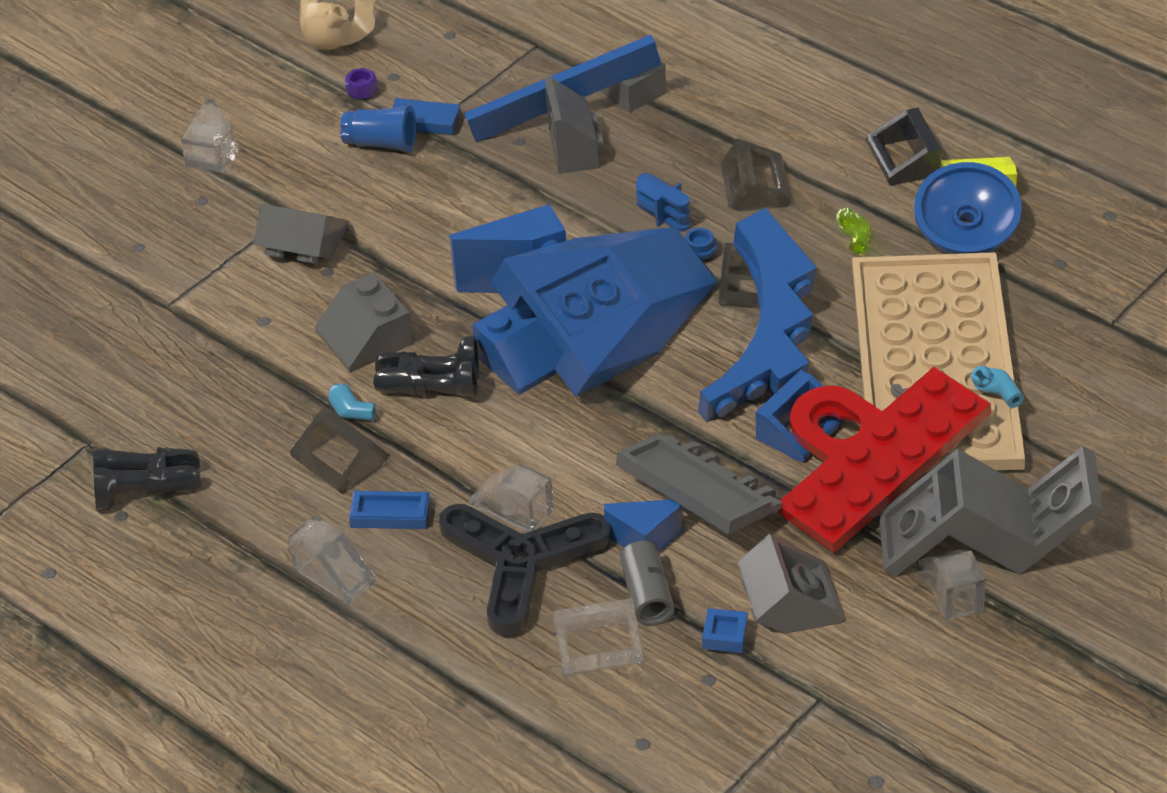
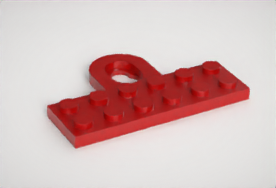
M934 366L883 411L847 388L822 386L809 390L796 400L791 409V429L796 441L824 462L780 500L782 505L781 509L777 510V513L835 553L992 413L991 403ZM825 416H834L840 420L856 422L860 426V430L850 438L835 439L824 433L818 422Z

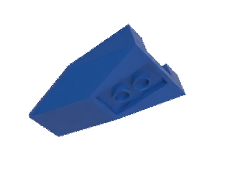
M670 227L574 238L508 257L501 263L491 283L511 310L526 303L563 351L564 354L554 369L574 396L577 397L657 355L712 290L717 281L678 229Z

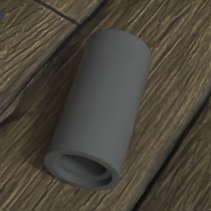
M633 542L621 551L620 562L636 620L643 625H660L672 617L675 608L665 578L659 551L652 542Z

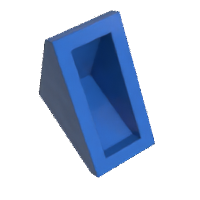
M674 500L604 504L605 521L610 523L611 540L624 548L633 542L649 541L657 546L658 551H661L683 532L682 505Z

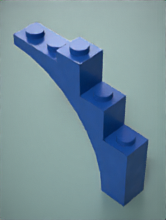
M766 208L736 223L733 245L747 264L755 283L760 316L754 337L742 357L724 376L700 392L698 413L706 422L717 416L724 417L728 415L740 403L748 399L755 400L760 397L766 389L773 396L800 370L808 373L809 361L796 346L804 342L810 334L813 314L800 299L809 294L813 289L817 267Z

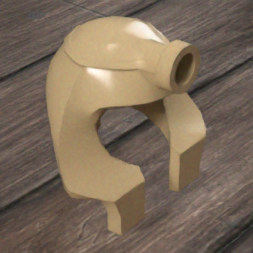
M301 0L300 2L301 31L308 44L314 48L332 50L360 41L374 29L375 0H356L354 3L355 16L351 24L348 19V12L339 4L316 3L318 0Z

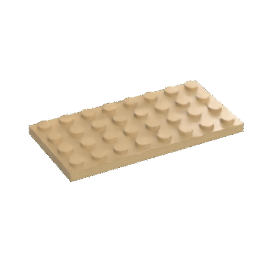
M996 253L852 257L863 398L883 411L897 399L891 393L892 385L900 384L902 389L909 388L934 366L991 403L992 413L925 473L930 472L956 449H960L994 470H1024L1025 454L1018 406L1010 408L1000 395L978 390L971 379L972 371L976 367L983 365L988 368L1006 371L1014 381Z

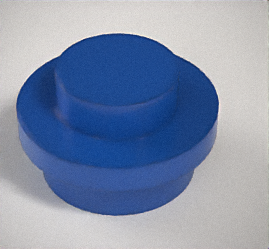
M694 228L687 232L684 238L700 260L713 256L717 251V240L708 229Z

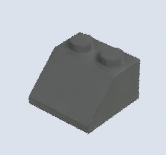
M552 77L545 78L548 129L558 173L599 168L598 154H604L602 134H595L599 132L596 112L590 113L587 99Z
M261 203L253 245L265 247L264 254L285 258L286 251L298 253V261L318 264L319 257L332 258L349 227L350 221L328 215Z
M374 272L342 286L315 325L316 333L350 373L375 362L377 356L383 353L397 352L413 345L409 311Z
M769 534L737 562L743 578L742 585L747 591L752 606V616L760 625L764 627L769 626L783 634L839 624L845 619L823 560Z

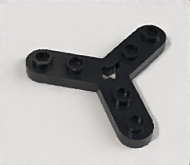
M466 504L450 505L443 509L439 515L440 532L446 540L495 566L487 604L488 626L493 632L504 636L516 634L525 627L537 571L605 548L611 540L610 523L605 521V517L599 513H585L524 534H520ZM524 553V554H526V557L524 558V557H521L520 555H522V554ZM513 554H514L515 556H518V557H516L515 559H512V555H513Z

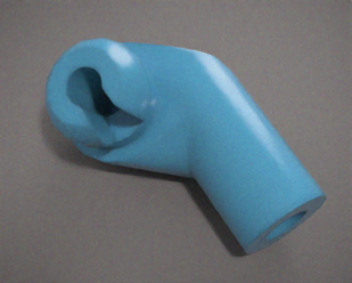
M983 365L976 367L972 371L971 379L978 390L1000 395L1010 408H1015L1023 402L1024 395L1006 371L988 368Z
M340 383L331 387L328 395L329 402L338 416L346 419L375 420L376 403L357 401L351 392V388L346 384Z

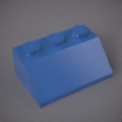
M527 303L514 310H511L507 305L472 324L473 336H476L479 360L518 395L557 374L554 368L564 353Z

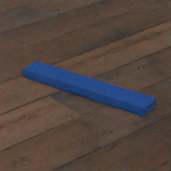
M648 35L551 77L580 96L586 97L660 66L662 63L656 43L652 35ZM545 79L465 112L464 115L475 142L477 143L546 114Z

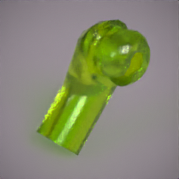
M851 208L841 209L836 215V221L839 223V228L851 237L850 251L859 255L865 253L871 230L869 222L861 215L854 213Z

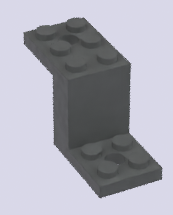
M1084 446L1080 447L1027 489L960 449H956L879 513L884 571L894 577L898 576L909 566L914 565L920 557L935 545L940 544L945 537L950 535L1012 571L1021 574L1103 511L1095 453Z

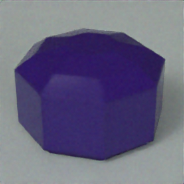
M365 68L354 69L344 77L348 96L362 99L371 97L378 90L374 71Z

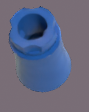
M411 105L385 109H357L355 112L347 111L342 113L340 136L344 144H355L358 147L389 148L405 152L412 151L416 140V116Z

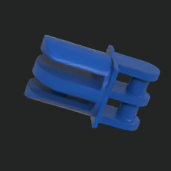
M640 174L636 181L637 206L656 217L657 227L665 223L670 227H676L678 231H687L691 226V222L688 219L690 217V209L688 208L690 198L682 192L681 183L679 182L672 187L653 174Z

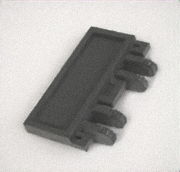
M658 433L617 452V466L728 535L781 509L782 502L775 498L777 496L775 489L768 485L758 489L759 481L752 475H746V477L743 476L736 480V474L719 465L720 458L717 454L711 451L710 453L702 454V445L693 441L681 446V441L670 434L664 437Z

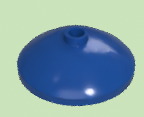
M959 162L939 168L922 182L914 201L916 224L923 236L934 246L953 254L987 253L999 248L1013 236L1021 219V198L1013 182L999 170L981 163ZM963 220H970V221H972V222H971V223H964V222H961V221H963Z

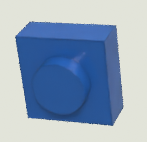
M708 608L702 636V649L743 653L748 625V612Z

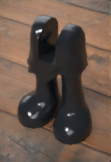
M476 336L463 337L459 343L457 353L453 355L426 356L417 355L416 352L407 353L403 351L383 353L377 356L375 361L376 373L373 378L374 388L381 393L416 394L425 397L426 391L457 394L462 397H476L478 392L477 379L479 378V356Z
M106 447L93 448L96 511L111 509L115 495L125 490H146V494L149 496L189 491L200 487L201 474L198 470L200 458L199 454L194 450L157 447L156 453L148 454L117 451Z

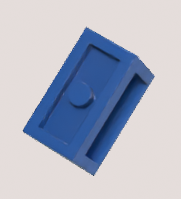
M800 370L755 412L756 439L799 462L806 460L812 453L803 448L786 427L791 424L790 413L796 400L809 390L822 387L823 385L813 375ZM827 416L828 418L819 426L824 430V433L830 436L846 420Z

